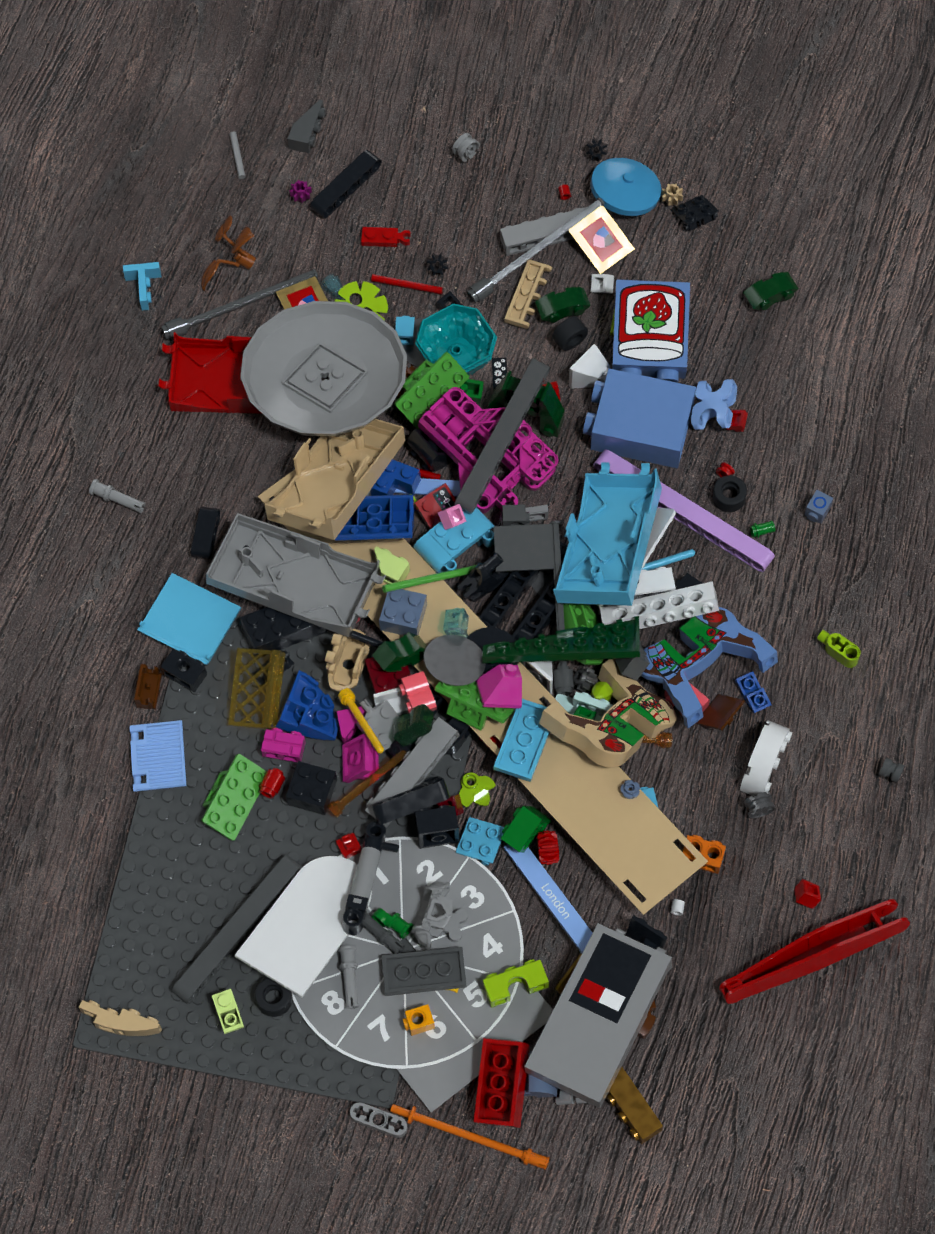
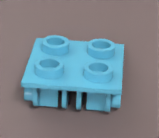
M469 817L456 853L481 860V864L488 866L489 863L493 864L502 841L500 838L503 836L502 830L504 827Z

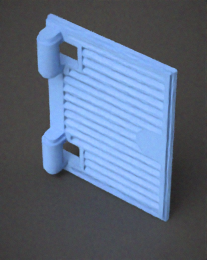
M182 720L129 726L134 782L133 792L187 786ZM139 732H144V739L139 740ZM146 775L147 783H141V776Z

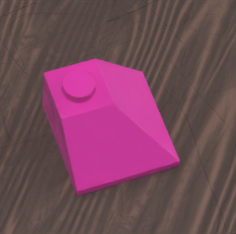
M498 665L476 680L483 707H522V676L518 665Z

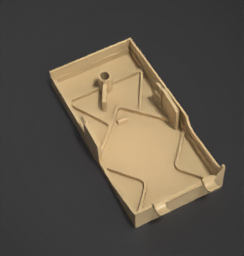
M375 419L364 428L337 436H320L310 450L308 444L311 438H309L306 443H303L293 458L296 472L295 477L286 489L269 503H265L267 520L335 540L404 444L403 426Z

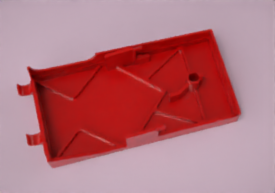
M174 332V344L171 346L162 344V351L166 354H172L170 380L163 381L159 379L158 385L161 389H169L168 398L171 411L262 414L250 402L241 380L243 351L252 337L226 336V338L221 340L181 337Z

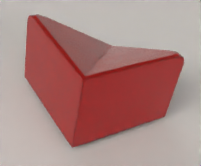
M804 879L796 885L794 889L796 902L811 909L815 908L821 901L819 885Z

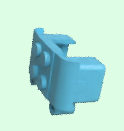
M477 507L472 514L462 509L467 522L447 530L444 529L442 522H439L414 544V549L436 573L457 569V563L454 559L476 542L479 547L482 544L486 547L494 545V532L491 529L495 525Z

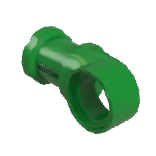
M377 908L371 915L382 927L392 928L399 933L402 939L408 936L414 926L412 923L402 919L398 912L391 916L383 909Z

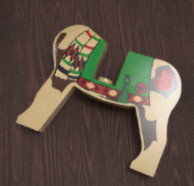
M609 659L602 664L598 679L601 682H607L613 690L612 695L618 702L604 714L600 722L569 714L555 701L543 710L539 724L563 742L582 750L593 762L604 767L613 768L623 765L640 748L644 737L643 734L650 739L656 738L664 729L670 728L675 724L677 715L668 701L646 691L636 680L622 675L615 659Z

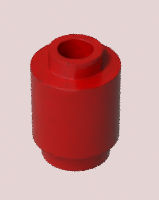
M277 768L268 769L260 784L261 789L259 793L270 799L278 795L285 780L283 772Z

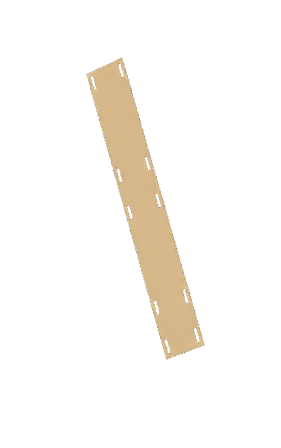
M295 469L258 496L259 499L265 504L270 502L269 499L272 496L276 497L295 477ZM284 525L289 531L328 543L337 552L372 563L376 562L375 547L385 548L393 555L403 557L408 561L410 572L405 580L437 574L404 538L335 541ZM444 580L404 588V590L427 595V608L418 635L426 645L443 635H459L467 638L474 631L487 627ZM384 582L382 584H374L363 607L364 610L370 609L367 616L379 629V619L387 592L384 593L382 586L386 585ZM382 631L390 641L403 637V635ZM423 659L414 667L419 672L424 671L427 681L435 688L439 680L430 674ZM518 662L522 676V699L543 706L545 705L539 700L543 696L550 704L555 701L558 702L521 662ZM439 693L449 704L451 698ZM515 711L505 723H500L487 716L482 730L470 726L496 756H498L500 749L490 738L495 735L503 743ZM551 732L531 782L518 778L643 915L708 862L641 789L639 790V795L634 799H627L623 796L620 790L621 785L631 779L620 767H604L593 762L582 750L563 742ZM676 839L696 858L693 862L673 843ZM627 879L646 898L643 903L624 884Z

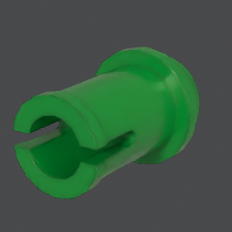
M773 521L761 524L754 523L753 526H750V533L752 537L759 538L760 535L775 532Z

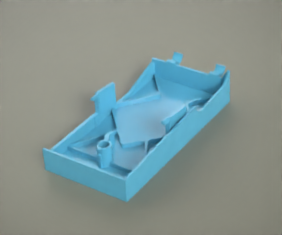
M601 462V471L599 473H585L578 520L576 522L574 513H571L566 526L564 537L568 538L569 543L556 589H553L557 603L632 606L662 491L657 469H654L652 474H649L650 463H641V472L639 474H609L610 463Z

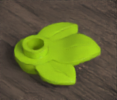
M471 772L463 775L461 778L462 788L459 792L462 805L467 808L474 802L479 806H488L490 803L488 790L496 786L494 781L488 776H478ZM472 780L474 784L468 785L467 782Z

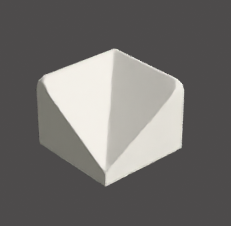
M592 274L591 292L612 294L614 275Z

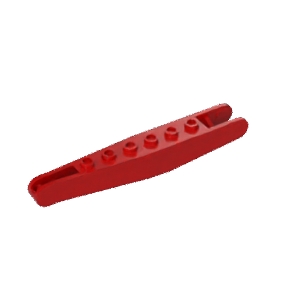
M894 899L884 901L805 934L738 975L725 980L719 986V990L728 1004L736 1003L744 998L821 970L897 935L909 927L910 921L908 918L902 917L883 925L880 918L892 913L898 907V903ZM874 922L877 928L866 932L863 926Z

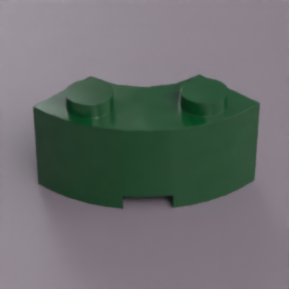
M788 272L775 273L771 275V279L764 282L761 279L747 288L743 293L753 309L764 311L774 303L791 299L799 288Z
M568 287L565 288L566 291L555 294L553 291L535 301L541 319L555 323L564 317L582 315L591 306L584 288Z
M408 632L398 640L384 641L372 656L384 671L397 672L402 671L401 667L409 664L414 666L422 661L427 645L420 636Z

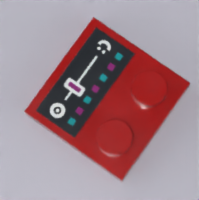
M444 483L415 501L414 506L430 530L441 522L438 512L454 506L456 499L447 484Z

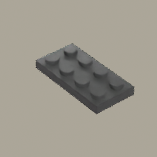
M462 947L382 955L385 996L467 988Z

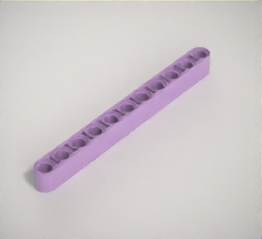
M607 449L601 453L593 464L594 468L599 472L601 471V462L610 463L609 474H639L641 472L639 468ZM661 483L662 491L657 508L674 509L676 511L675 520L757 571H765L775 557L770 549Z

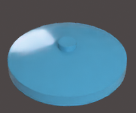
M611 158L601 162L594 169L590 181L591 191L596 200L597 198L603 199L605 208L621 215L639 216L646 214L656 207L661 196V184L655 173L646 165L628 158Z

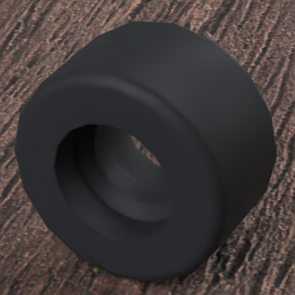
M570 317L556 327L552 338L563 351H569L583 342L588 334V329L578 317Z
M732 475L723 476L718 479L714 485L712 497L716 507L723 512L729 513L741 509L746 502V484L742 479ZM733 490L737 493V496L727 498L723 495V491Z
M270 978L261 981L255 991L257 1006L267 1016H281L292 1005L293 997L291 991ZM272 990H278L282 995L281 1000L278 1003L270 1004L266 1000L267 993Z

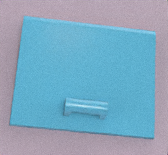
M171 573L145 619L140 622V627L137 630L178 651H184L195 660H200L205 665H208L240 612L241 607Z

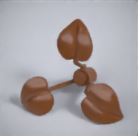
M231 215L227 217L218 229L215 241L219 242L222 237L233 246L231 253L235 254L234 259L236 262L222 259L213 260L204 271L201 279V286L204 291L220 263L235 265L236 267L241 265L249 270L256 260V257L240 248L254 237L249 227L246 226L242 230L235 243L227 237L226 232L232 224Z

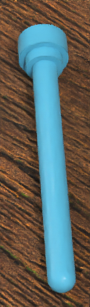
M690 549L646 563L641 570L649 571L693 557L695 551Z

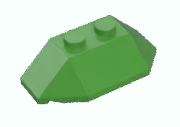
M563 603L565 630L582 626L593 628L599 623L597 615L588 604ZM583 659L577 661L584 665H600L603 659Z

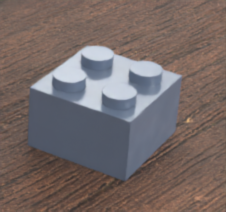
M404 589L387 592L379 619L380 630L403 636L408 632L419 635L427 608V595Z

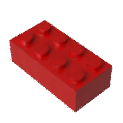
M483 1038L474 1113L475 1123L521 1128L527 1074L524 1066L529 1056V1044Z

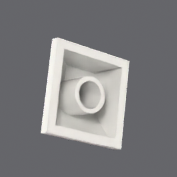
M595 344L571 366L569 371L570 388L594 387L596 380L605 382L610 365Z
M552 661L522 662L528 671L552 695Z

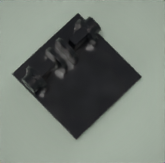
M703 195L696 196L692 200L681 203L671 209L685 223L683 225L685 231H692L697 226L701 227V223L705 225L716 220L718 217L717 213L719 212Z

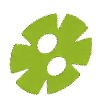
M357 281L348 283L338 292V295L345 300L335 299V302L351 303L350 296L353 293H358L362 297V302L356 306L368 307L377 315H379L377 312L388 313L386 297L383 295L374 298L380 289L369 282L363 281L361 291Z

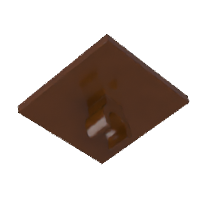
M718 694L704 711L703 718L696 722V724L722 731L726 725L729 726L731 724L733 716L745 701Z

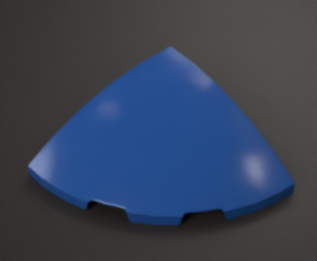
M299 670L275 727L290 733L291 731H297L302 736L335 741L338 733V718H335L333 711L334 703L329 694L325 695L319 688V683L315 679Z

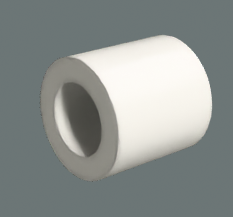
M678 899L672 900L670 913L678 916L683 915L685 902Z

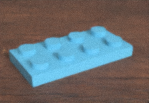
M522 699V707L515 710L493 770L531 782L550 731L539 724L543 710L547 708L546 706Z

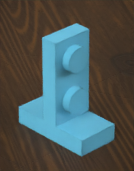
M159 262L123 265L125 280H138L139 300L142 311L149 310L152 296L151 292H148V287H151V278H161Z

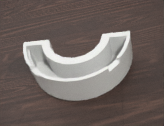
M767 720V725H764L748 763L747 772L744 774L740 786V791L752 796H757V793L761 792L768 794L772 785L769 782L773 769L777 770L781 760L778 758L779 753H784L787 743L790 742L793 734L789 728Z

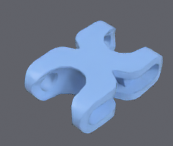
M733 379L724 380L721 388L715 392H712V388L707 381H699L695 395L700 402L695 404L692 409L691 423L695 430L704 429L707 421L713 417H717V422L722 429L730 428L733 413L729 406L735 403L737 395L735 381Z

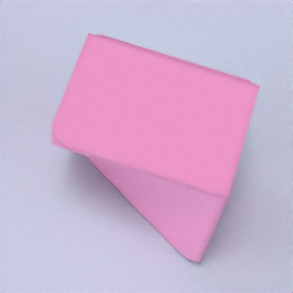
M460 504L438 512L445 530L467 522Z

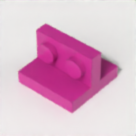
M365 733L342 745L343 782L350 783L356 779L372 782L379 780V754L371 745Z

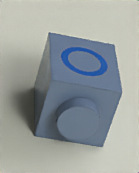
M816 490L806 507L804 516L812 522L821 524L832 507L834 498Z

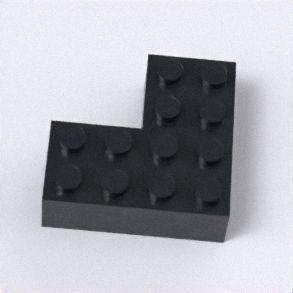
M269 607L240 617L242 630L256 659L328 632L325 628Z

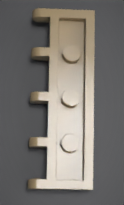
M532 260L527 261L504 318L505 323L525 329L529 328L530 324L524 320L527 314L534 315L535 310L530 308L533 299L538 300L541 298V295L536 293L539 284L546 285L547 280L543 279L542 275L544 271L551 272V266Z

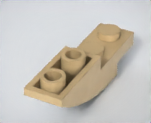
M82 1000L79 1006L83 1014L95 1018L93 1023L96 1028L106 1032L125 1036H147L158 1034L162 1031L157 1019L150 1016L144 1018L140 1016L138 1011L131 1008L129 1011L122 1009L120 1015H118L117 1011L111 1008H107V1010L102 1009L100 1004L89 1000V1002Z

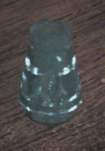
M330 274L322 282L324 288L338 300H343L344 298L338 295L343 285L338 276Z

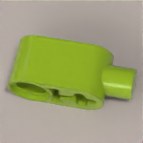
M825 630L820 632L817 640L826 645L825 650L828 655L847 668H853L858 664L861 654L858 646L841 634L833 633L830 635ZM847 654H852L855 658H849Z

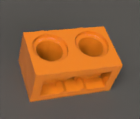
M687 835V839L708 861L700 869L719 874L726 846L716 840L710 842L703 840L698 835ZM684 846L683 853L693 862L696 858ZM713 852L716 853L718 857L713 859L710 858L708 854Z

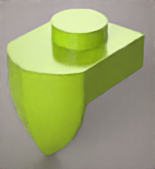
M597 682L593 686L590 695L598 700L605 699L610 701L613 690L607 682Z

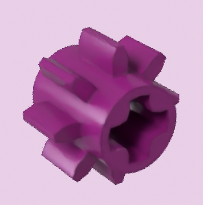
M298 180L291 184L292 189L289 192L290 196H293L294 202L303 203L310 199L309 193H312V189L310 186L308 187L307 181Z

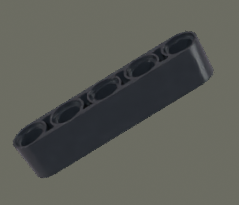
M369 150L363 151L312 200L310 208L324 219L329 217L379 169L382 160Z

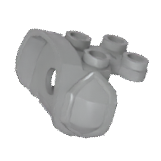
M437 882L434 885H430V887H425L419 916L411 933L415 934L418 943L426 947L428 951L432 948L430 936L438 938L442 932L449 933V939L452 942H458L462 937V932L458 927L459 924L466 922L468 913L464 909H458L455 913H452L453 900L446 898L450 889L449 882Z

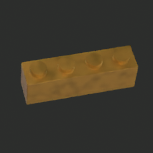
M621 1067L606 1099L612 1107L616 1106L619 1111L617 1114L624 1124L627 1122L631 1128L629 1132L634 1140H639L643 1144L663 1130V1125L624 1068Z

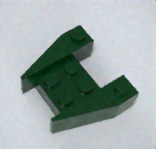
M508 371L494 389L487 409L507 407L521 381L519 378L512 377V371ZM547 382L546 386H541L527 413L534 417H540V433L548 437H558L564 422L565 410L551 383Z

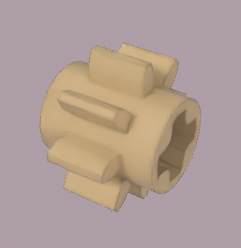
M667 184V188L662 189V201H666L668 206H677L678 201H683V188H679L677 184Z

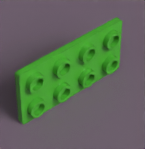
M445 352L434 364L426 359L405 380L402 388L406 392L394 405L418 429V423L423 414L429 411L449 389L453 387L460 388L469 379V375L448 352Z
M439 681L434 689L451 698L446 714L479 730L484 728L487 716L500 723H505L516 709L483 707L476 681L462 686L449 685Z
M236 754L229 769L219 773L202 806L207 808L201 821L231 841H234L260 794V784L267 771L241 754Z

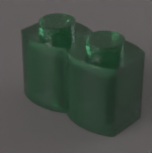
M425 704L413 708L410 713L400 716L395 721L393 738L401 746H407L413 743L417 737L428 734L432 730L434 712Z

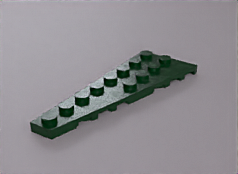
M634 616V620L624 622L622 619H618L616 623L609 625L597 623L593 628L582 626L556 631V635L551 636L539 634L538 638L526 640L523 637L514 643L502 641L483 645L482 660L483 663L494 664L640 657L639 616Z

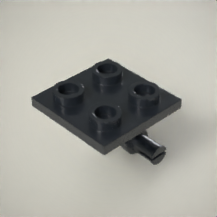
M635 915L632 916L625 935L655 950L658 947L664 948L668 938L662 931L654 929L644 919L638 918Z

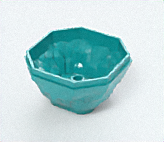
M451 304L421 321L415 344L425 360L427 359L434 364L445 352H448L468 375H472L490 362L497 336L477 308Z

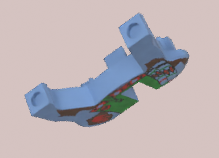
M719 607V611L694 616L680 628L681 640L693 650L686 658L676 651L665 639L643 649L647 653L646 656L650 664L641 676L647 679L648 682H656V685L663 684V689L667 691L674 706L681 712L684 718V725L690 728L703 718V711L688 680L706 670L722 652L756 661L762 673L778 662L777 651L758 633L745 628L730 611Z

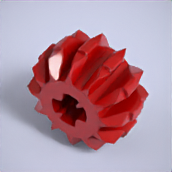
M549 830L538 832L539 862L547 865L558 863L559 846L556 832Z

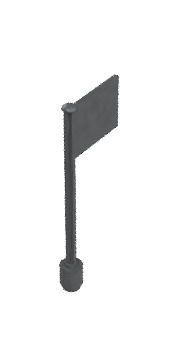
M553 520L549 524L494 526L495 553H498L504 560L496 568V572L553 569L554 587L556 589L561 572L559 525L561 523L558 520ZM555 597L557 631L565 630L563 603H557ZM559 660V666L557 670H554V689L557 690V694H572V689H574L573 670L567 666V660Z

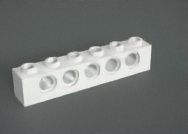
M713 581L635 599L632 606L609 605L600 608L601 619L604 625L614 624L618 619H622L623 622L634 620V616H639L640 629L719 611Z

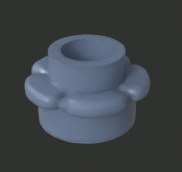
M627 780L621 785L620 790L625 798L634 799L640 793V785L632 780Z

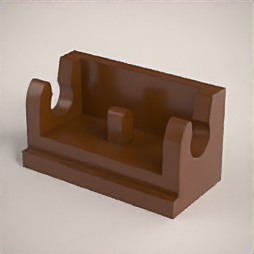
M140 664L134 697L137 708L156 710L162 673H160L159 668L156 666L152 670L148 669L146 664Z

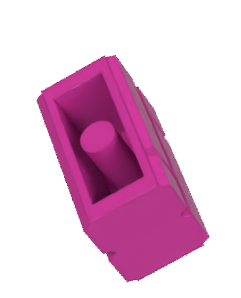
M279 728L266 729L261 748L262 757L298 763V761H302L306 744L305 736H302L297 731L285 733Z

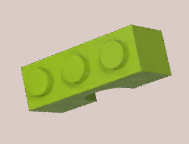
M534 959L525 962L523 966L518 968L516 966L509 967L501 974H489L483 980V987L491 1008L510 1001L508 988L513 983H523L527 987L529 994L549 988V981L541 960L535 961Z

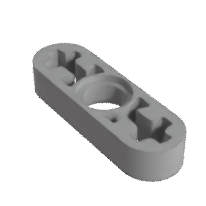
M361 1102L353 1104L350 1109L351 1118L356 1123L396 1138L403 1137L407 1133V1122L402 1117ZM362 1108L363 1113L369 1115V1111H372L369 1122L366 1121L367 1117L364 1115H360L359 1118L356 1117L354 1111H359ZM376 1115H382L385 1118L382 1125H375L373 1123V1118ZM388 1118L391 1119V1124L397 1125L399 1122L404 1129H399L398 1132H395V1128L390 1125L386 1129Z

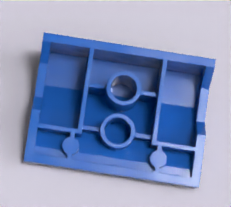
M413 495L366 496L335 541L412 538L414 529Z

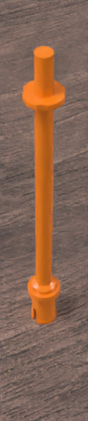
M394 1104L391 1107L390 1112L408 1118V1124H411L413 1120L518 1157L525 1165L531 1164L544 1170L548 1166L550 1157L532 1152L533 1150L530 1148L523 1151L416 1112L415 1106L412 1107V1110Z

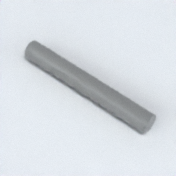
M233 131L229 135L239 179H244L246 176L237 134Z

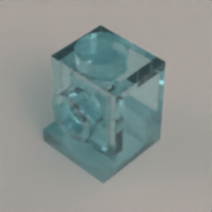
M464 608L446 610L443 627L446 635L468 637L469 616Z

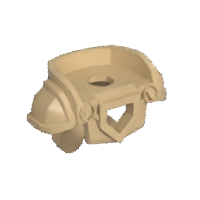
M353 629V631L365 635L362 631ZM334 633L331 641L333 648L332 651H327L325 662H327L326 669L328 670L329 686L332 690L340 692L345 688L353 689L357 686L370 647L363 642ZM346 660H352L354 667L352 669H345L343 663Z

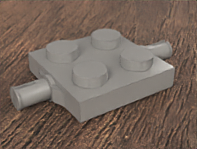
M366 699L359 703L366 711L364 718L382 744L384 751L390 747L398 736H403L410 732L387 700L374 708ZM357 722L356 725H357L358 728L361 730V732L364 734L365 732L363 731V729L361 728V726H360L359 723Z

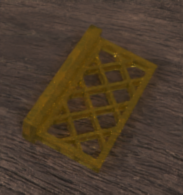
M237 648L228 725L269 730L277 728L275 726L279 713L285 661L284 652L280 650ZM242 653H249L253 660L244 665L241 661ZM263 655H270L269 663L263 667L258 659ZM256 662L261 670L253 676L248 668ZM246 671L251 679L242 685L239 677ZM264 672L267 676V682L261 686L256 678ZM254 681L259 689L250 695L246 687ZM243 690L249 698L240 704L237 700V695ZM262 692L265 695V701L259 706L253 698ZM252 701L257 708L248 714L243 707ZM241 709L246 718L241 722H234L235 714ZM258 711L263 715L262 724L255 723L251 718Z

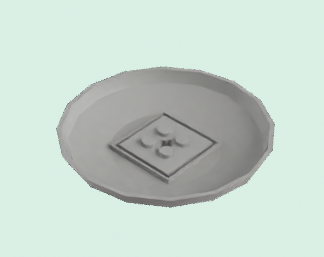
M312 301L282 310L258 327L243 351L241 380L250 402L275 425L305 436H337L364 428L391 407L405 383L407 354L397 331L375 312L348 302Z

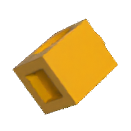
M428 1004L405 1011L406 1018L402 1020L405 1030H410L411 1036L435 1029ZM415 1017L423 1019L421 1024H414L412 1021Z

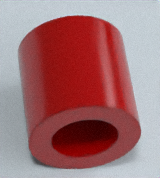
M564 184L558 187L561 200L571 198L568 185Z

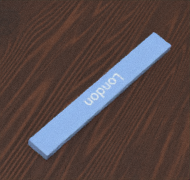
M509 844L504 846L505 852L579 951L583 953L592 935V931L529 847L525 852H518Z

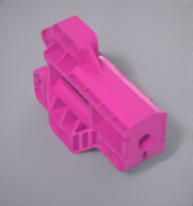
M453 387L429 411L423 414L419 420L418 427L458 465L461 491L478 460L465 447L475 437L485 446L506 407L481 409L462 389ZM450 417H452V419L446 425H444V423H446L450 419ZM524 420L501 460L511 472L502 481L493 475L480 499L486 501L487 506L481 507L478 504L476 507L483 514L487 513L494 505L503 512L502 505H506V502L512 501V505H518V498L511 489L519 481L529 490L536 491L555 473L558 456L532 432L530 425ZM464 429H465L466 431H465V432L460 436V438L458 439L457 437H458V436L464 431ZM521 431H525L528 436H525ZM534 444H539L541 446V450H539ZM548 457H552L555 460V463H553Z

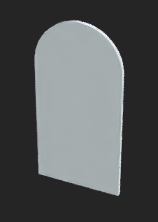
M324 856L314 859L303 866L237 951L235 957L302 998L348 937V934L343 930V914L358 864L339 856ZM371 890V894H370V898H369V902H368V907H369L370 901H371L372 890ZM351 920L349 921V923L354 924L357 923V921Z

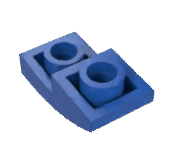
M753 671L735 679L742 696L753 713L771 706L764 688H761Z

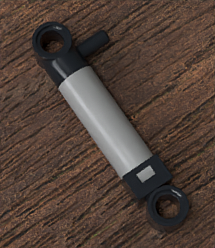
M375 821L368 824L353 884L343 914V930L348 935H357L362 931L363 920L366 917L368 902L382 850L396 853L399 851V845L385 842L386 828L383 824L378 825V822ZM355 920L357 921V923L353 924L349 923V921Z

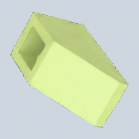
M376 546L374 549L376 562L380 560V576L386 575L383 582L390 584L404 581L410 572L408 561L403 557L393 555L385 548L381 549Z
M229 989L212 995L224 1034L244 1028L232 990Z

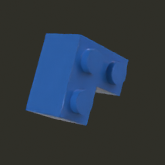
M392 459L371 488V496L393 495L396 489L414 495L421 481L420 470Z

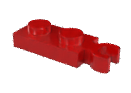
M362 227L361 246L397 247L398 243L408 246L410 245V239H404V237H411V232L404 230L399 233L398 228Z

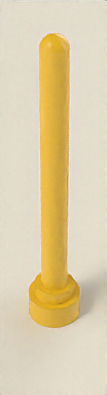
M349 688L341 690L338 694V699L343 705L349 707L377 753H383L384 748L355 703L353 691Z

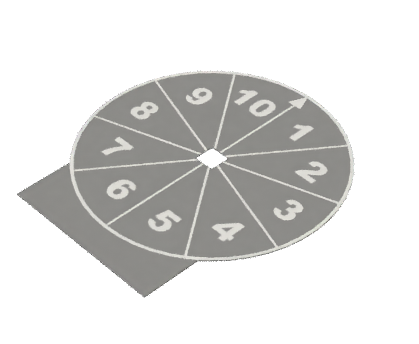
M418 837L385 838V842L399 845V851L396 853L382 850L367 914L371 916L377 908L383 909L391 916L398 912L402 919L415 926L422 906L425 887H430V885H434L437 882H449L450 889L446 898L453 900L452 913H455L458 909H464L468 913L466 922L459 924L458 928L462 932V937L458 942H452L449 939V933L442 932L438 938L430 936L432 947L430 950L463 948L467 988H459L458 993L450 990L385 996L382 955L393 953L385 944L379 943V939L363 926L359 934L348 935L341 945L356 946L354 954L355 962L358 963V967L355 970L358 1008L354 1009L353 1000H351L352 1009L346 1008L344 975L339 966L341 964V954L338 950L302 998L293 992L291 993L299 1013L309 1027L323 1041L354 1060L373 1066L397 1069L432 1113L479 1076L483 1038L523 1042L547 1023L553 1009L539 992L529 994L527 987L520 982L513 983L508 988L510 993L509 1002L492 1008L483 987V980L489 974L497 973L498 975L505 972V969L516 966L518 968L523 966L524 946L521 925L514 904L502 884L488 868L474 858L457 854V848L449 844L420 849ZM360 853L348 859L358 864ZM384 927L386 930L392 931L393 936L399 941L402 940L400 934L395 930ZM410 932L406 939L416 952L427 951L426 947L418 943L415 934ZM428 1004L435 1029L411 1036L410 1030H405L402 1020L406 1018L405 1011ZM415 1017L412 1022L414 1024H421L423 1019Z

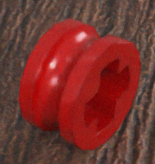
M722 462L720 467L716 469V473L722 478L723 476L734 475L735 470L729 464Z

